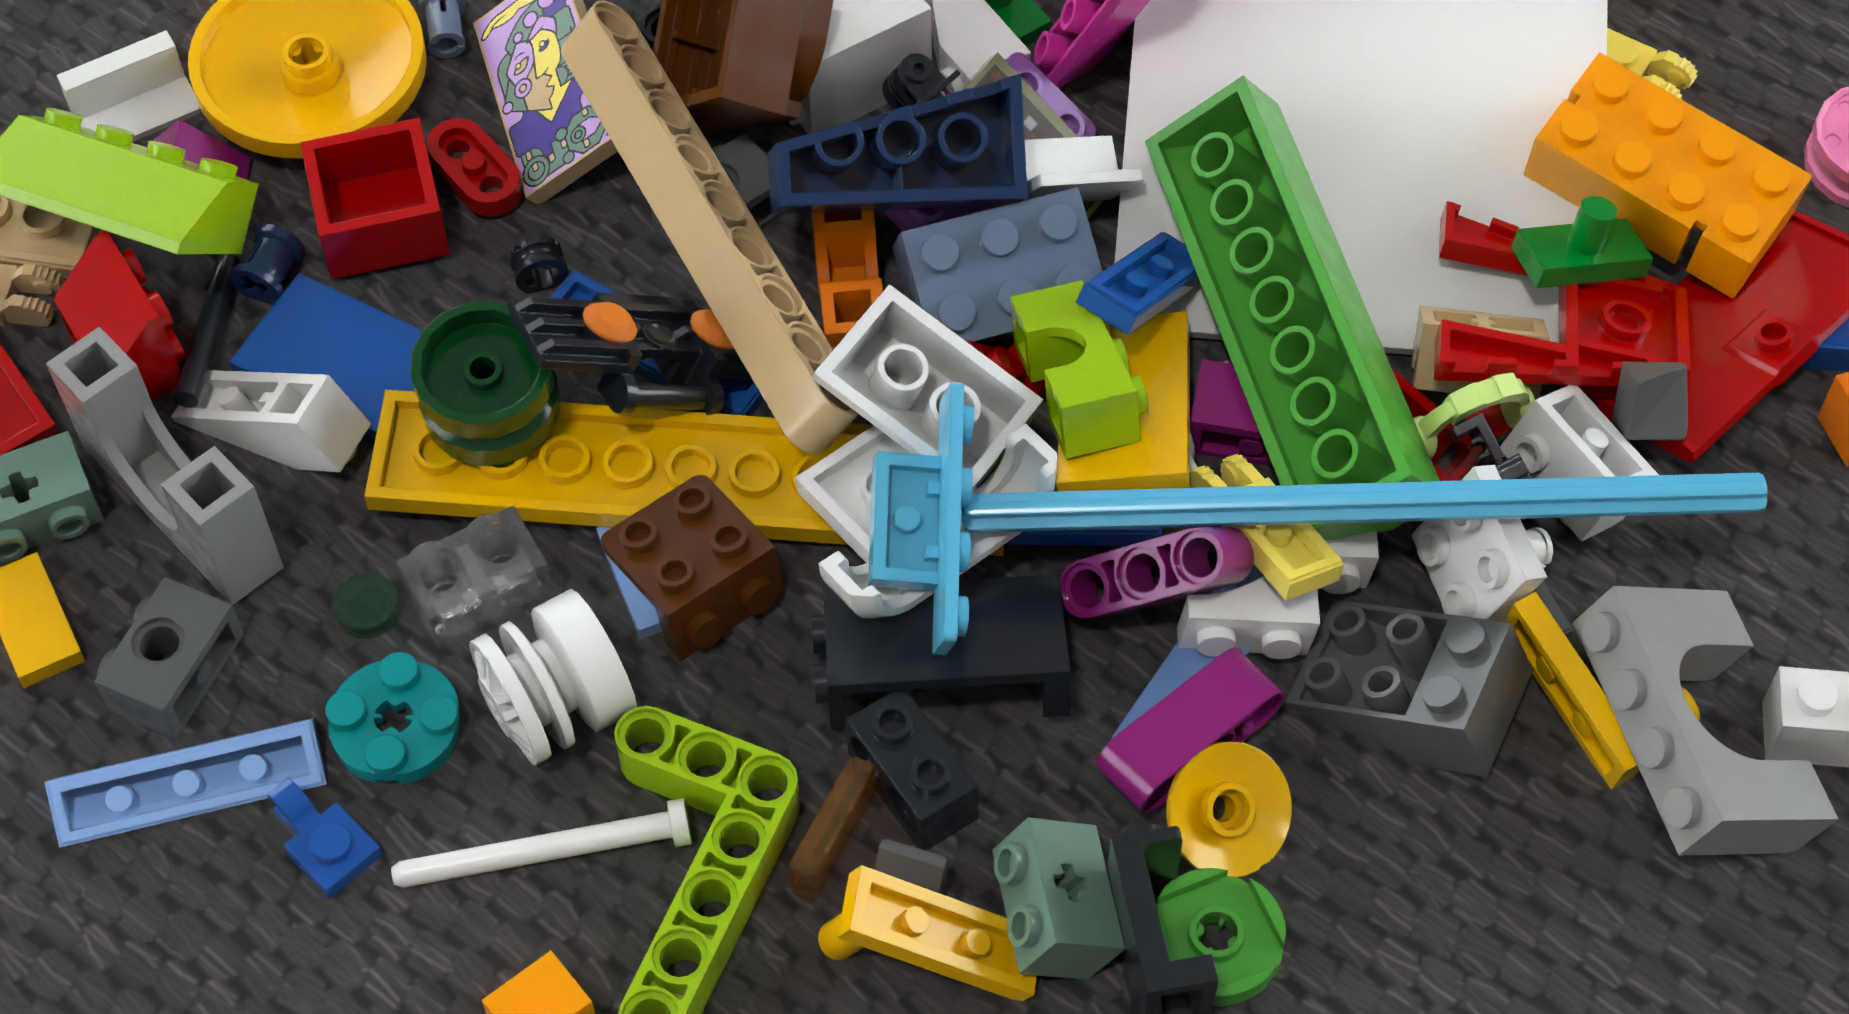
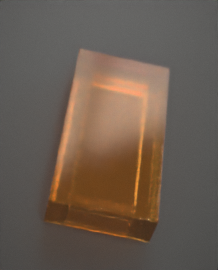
M854 755L852 759H848L789 864L794 894L815 903L876 793L874 764Z

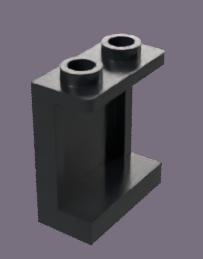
M1141 824L1125 830L1121 835L1111 837L1107 873L1126 948L1119 954L1132 1014H1212L1219 980L1212 954L1169 961L1154 898L1159 897L1165 886L1172 880L1177 879L1183 842L1178 826L1160 828L1155 824Z

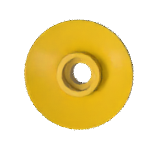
M1240 742L1214 743L1195 755L1175 775L1167 798L1168 827L1178 826L1180 828L1183 840L1181 856L1194 868H1219L1228 870L1227 876H1246L1258 871L1262 865L1270 862L1286 839L1292 817V801L1289 786L1279 766L1262 750ZM1221 796L1225 802V812L1219 820H1216L1213 815V805L1216 798Z

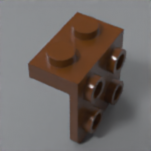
M696 475L612 527L601 537V543L606 555L655 607L665 644L680 662L700 649L711 647L724 633L752 615L763 613L778 598L786 594L775 546L710 478L704 475Z

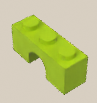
M1083 280L1010 296L1014 346L1031 383L1045 380L1048 421L1066 459L1141 442L1139 415L1148 412V401L1144 384L1139 375L1130 376L1127 353L1120 338L1112 339L1110 324L1076 303L1084 285Z

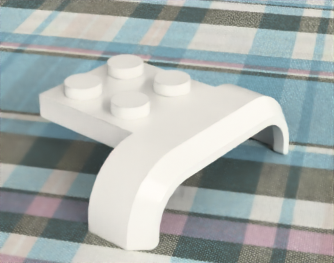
M1025 423L1007 436L1005 453L998 468L972 494L1053 492L1057 472V452ZM874 425L795 477L797 493L866 562L859 566H849V561L841 552L837 551L819 563V570L823 581L856 615L868 619L901 614L934 593V591L868 586L873 457L877 451L911 454ZM961 508V526H960V531H962V532H967V531L964 530V527H963V523H962V508ZM1021 532L970 533L971 553L968 569Z

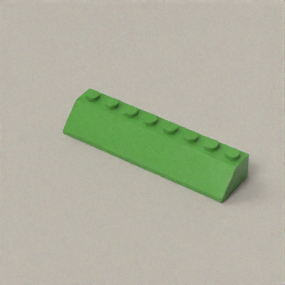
M1243 75L1145 140V144L1280 485L1440 481L1280 106ZM1405 522L1311 525L1324 540H1331L1374 531L1393 530Z

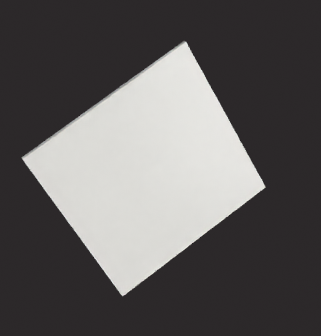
M1150 0L1137 16L1134 23L1122 169H1142L1144 182L1128 191L1120 192L1115 263L1160 232H1166L1185 244L1148 152L1145 140L1244 75L1279 104L1385 353L1413 354L1419 305L1543 319L1550 337L1549 341L1559 343V286L1536 288L1529 276L1439 258L1440 219L1446 201L1461 205L1458 215L1490 226L1492 217L1516 225L1519 229L1573 224L1579 207L1526 177L1523 173L1535 137L1564 99H1568L1571 89L1597 54L1600 52L1607 56L1608 0ZM1201 283L1160 312L1188 311L1191 338L1223 340Z

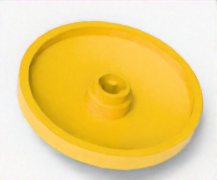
M218 0L207 11L196 28L188 53L189 78L197 103L209 123L228 140L245 149L281 158H303L300 144L303 141L395 123L415 99L422 85L426 70V47L422 27L417 13L408 0Z

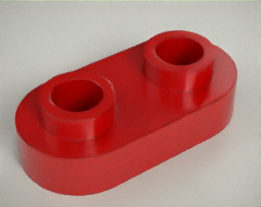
M457 118L446 120L432 129L427 138V150L431 166L471 211L481 216L494 217L506 214L518 205L523 193L519 170L514 162L477 123ZM456 152H466L462 158L451 157ZM491 188H499V189H500V190H498V191H496V192H491V193H486V192H485L486 190L491 189Z

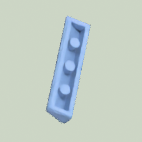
M314 717L45 781L44 784L60 848L267 799V794L288 777L301 790L326 785L327 781Z

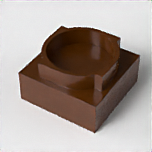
M662 0L653 53L704 136L760 122L776 125L799 119L802 102L815 80L822 61L833 0Z

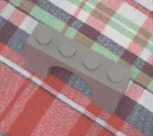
M100 327L46 363L83 448L230 604L234 605L284 568L255 487L216 446H213L192 462L188 459L156 412L138 366Z
M1612 586L1572 622L1679 856L1789 853L1799 850L1838 820L1836 812L1810 760H1756L1742 756L1714 738L1699 722L1686 701L1680 681H1707L1714 679L1754 646L1727 591Z

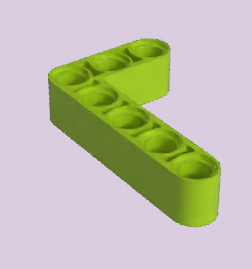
M651 706L636 707L623 714L617 722L614 731L621 771L627 780L639 787L673 800L684 798L686 805L712 814L715 818L620 1005L618 1014H702L797 821L800 811L797 772L791 761L778 753L660 708ZM652 742L661 745L659 749L651 753L642 754L634 751L636 747L643 743ZM708 765L718 766L722 769L719 773L710 777H701L694 774L699 768ZM772 788L783 792L782 796L770 801L759 800L754 797L764 789ZM744 844L756 849L754 853L744 858H733L726 854L729 849L736 845ZM709 902H720L728 906L718 916L706 917L696 913L701 906ZM688 960L699 965L695 972L688 976L676 977L666 972L671 965L678 961Z

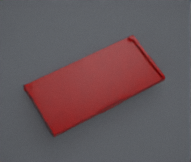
M1795 210L1734 299L1690 273L1677 284V286L1687 289L1691 360V372L1687 378L1688 430L1685 440L1646 441L1684 461L1694 463L1775 386H1780L1818 350L1820 344L1849 318L1848 234ZM1577 385L1608 420L1613 422L1612 414L1618 387Z

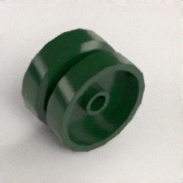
M497 301L467 302L444 311L422 330L411 351L410 377L419 400L423 421L432 441L451 458L475 466L506 465L530 455L549 438L560 415V389L557 375L554 370L538 368L510 315L507 304Z

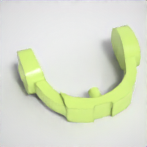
M1505 373L1467 385L1449 394L1440 406L1426 416H1417L1413 419L1431 459L1437 450V435L1448 424L1452 423L1454 425L1482 409L1500 404L1501 412L1508 426L1514 429L1535 401V397L1529 386L1524 384L1521 379L1516 378L1514 373Z

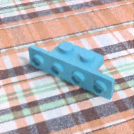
M950 383L940 401L938 456L877 451L873 457L868 586L934 591L932 654L947 655L956 643L957 636L965 637L969 621L968 597L959 596V572H966L968 569L971 537L969 532L960 531L961 508L969 507L972 495V469L962 468L963 444L970 445L972 440L973 405H964V384Z

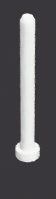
M680 798L667 801L668 811L399 861L391 867L393 883L396 886L406 888L673 838L675 847L692 845L685 799Z

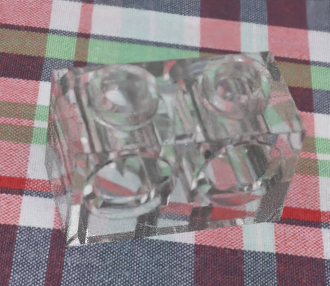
M514 505L496 514L482 515L472 521L468 527L439 541L422 543L415 547L409 555L396 560L404 590L437 649L554 594L548 564ZM499 557H513L504 563H492V561ZM443 584H455L444 591H433L436 587Z

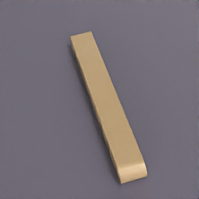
M604 0L595 2L561 46V53L566 64L781 429L799 449L815 455L823 453L858 415L856 411L812 379L813 373L829 356L833 348L634 20L622 8Z

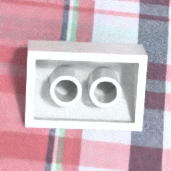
M890 284L812 376L814 381L911 454L938 456L940 401L950 383L964 384V405H973L972 440L970 445L963 444L962 468L972 469V492L992 474L1002 461L1006 449L1007 436L1025 423L1029 426L1044 400Z

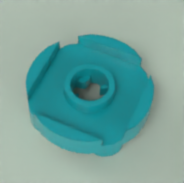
M391 653L384 657L382 661L374 662L356 671L332 695L325 707L329 738L337 758L349 772L362 780L376 783V780L385 782L397 780L398 784L415 782L439 769L450 758L458 742V732L461 727V707L454 687L439 670L429 664L417 662L408 653ZM404 709L413 714L405 716L409 726L401 732H398L393 727L387 728L383 732L377 728V724L384 722L382 715L390 710L399 712Z

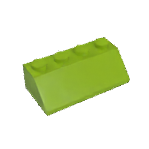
M46 108L44 117L19 115L0 137V196L177 255L242 254L258 183L237 177L238 167L233 164L211 158H201L199 165L184 160L186 150L157 141H149L148 147L132 143L133 132L103 124H97L96 131L81 126L82 116L55 108Z

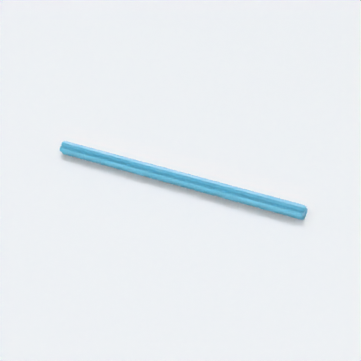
M1761 473L981 493L972 494L969 507L962 508V523L964 530L969 533L1757 513L1766 508L1768 488L1764 475Z

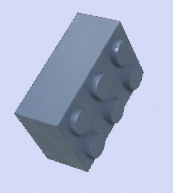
M1079 187L900 232L892 246L906 297L966 342L970 340L985 346L1014 340L1010 296L1081 280L1085 284L1103 272Z

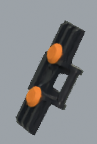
M597 292L592 300L528 297L525 300L510 299L507 305L510 315L539 369L601 373L602 377L597 385V389L610 409L617 414H630L636 408L695 410L696 412L706 413V415L719 414L724 405V390L718 378L753 380L711 308L697 307L694 301L680 300L673 297ZM644 358H653L667 384L636 382L633 372L639 361L644 360Z

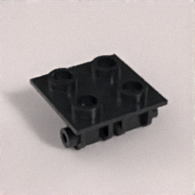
M919 53L910 54L884 80L882 94L892 109L916 105L952 93L947 87L961 73L957 69L945 78L928 57Z

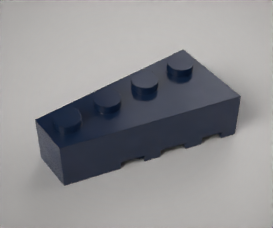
M1020 73L1000 79L997 82L972 89H964L947 94L944 97L912 106L900 107L877 116L856 122H848L776 143L768 152L771 214L1001 207L1027 199L1022 74Z

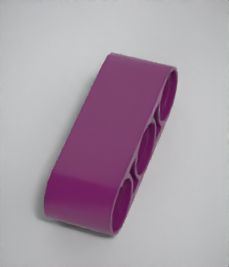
M1234 527L1189 528L1080 559L1068 565L1061 575L1059 584L1062 604L1070 614L1079 618L1118 616L1184 599L1188 595H1199L1229 587L1243 581L1251 572L1254 563L1253 548L1246 535ZM1211 543L1215 546L1218 559L1214 570L1210 568L1207 559V552ZM1154 560L1157 561L1160 568V579L1157 585L1151 576ZM1099 576L1104 584L1102 600L1098 596L1096 587Z
M1239 648L1228 649L1111 739L1097 758V768L1142 814L1151 813L1167 802L1169 789L1175 775L1195 755L1214 743L1244 742L1274 716L1282 705L1285 694Z

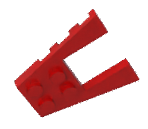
M1446 201L1440 219L1439 258L1528 276L1511 249L1517 229H1519L1518 226L1492 217L1490 226L1458 215L1461 205ZM1648 274L1643 278L1559 286V343L1442 319L1435 337L1433 379L1439 381L1480 382L1495 375L1514 373L1515 377L1521 379L1524 384L1618 387L1623 362H1684L1687 366L1688 378L1691 372L1687 289Z

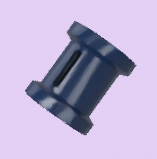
M263 224L259 226L254 234L255 246L244 263L235 265L229 278L235 289L245 297L274 305L283 294L282 282L292 266L301 264L305 257L306 248L293 233L273 224Z

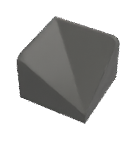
M1623 362L1612 421L1627 440L1686 439L1688 430L1687 366L1684 362Z

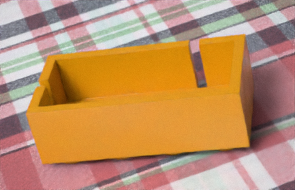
M1600 52L1573 86L1568 99H1564L1535 137L1523 173L1526 177L1577 207H1580L1582 200L1589 196H1599L1611 201L1618 210L1616 219L1626 218L1646 248L1673 264L1680 258L1693 227L1695 226L1704 231L1685 271L1732 299L1737 295L1795 212L1813 176Z

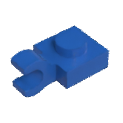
M289 777L267 794L268 798L276 805L273 808L275 814L296 834L283 845L287 855L329 899L382 856L381 849L377 843L337 802L320 815L303 791Z

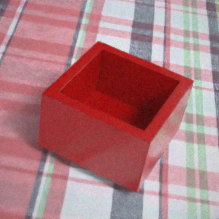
M420 118L300 142L318 236L331 280L450 255Z

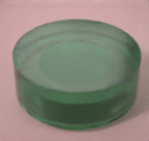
M366 572L353 575L344 580L333 595L332 607L338 625L346 634L355 638L371 639L385 634L395 625L400 615V602L394 585L386 577L377 573Z

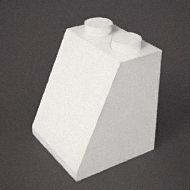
M833 0L827 40L819 70L808 94L802 102L799 119L788 122L793 126L800 123L807 134L848 123L888 104L882 94L883 82L906 56L919 53L932 61L931 7L925 0Z

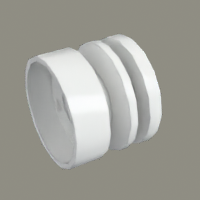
M569 589L532 609L531 616L537 641L530 643L523 632L516 625L508 621L500 625L499 628L506 657L494 640L486 633L470 641L469 644L471 655L478 671V684L490 711L505 735L519 746L523 754L534 766L547 760L552 755L543 727L547 728L555 742L565 750L575 743L569 713L576 711L591 729L598 732L619 721L624 713L637 707L635 694L628 675L614 646L589 605L573 589Z

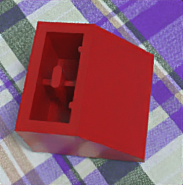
M104 231L94 237L54 297V302L73 342L76 343L100 327L138 366L150 399L153 401L176 390L181 374L178 364L185 361L186 354L170 327L174 323L161 296L157 291L150 293L146 285L143 284L147 282V277L133 250L128 248L120 252L109 232Z

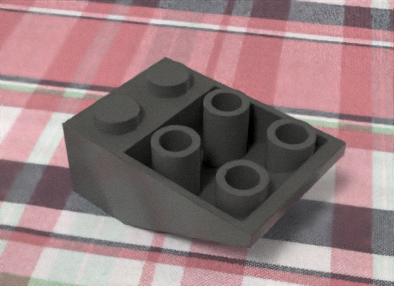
M1333 600L1285 704L1290 709L1435 769L1488 777L1532 675L1533 668L1511 622Z

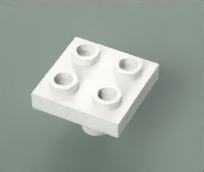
M1495 465L1473 467L1461 481L1501 480V477ZM1520 519L1424 521L1411 535L1417 547L1418 556L1425 565L1442 603L1444 614L1504 621L1513 604L1530 595L1547 578L1544 571L1545 564H1550L1553 556V544L1547 531L1539 527L1525 530Z

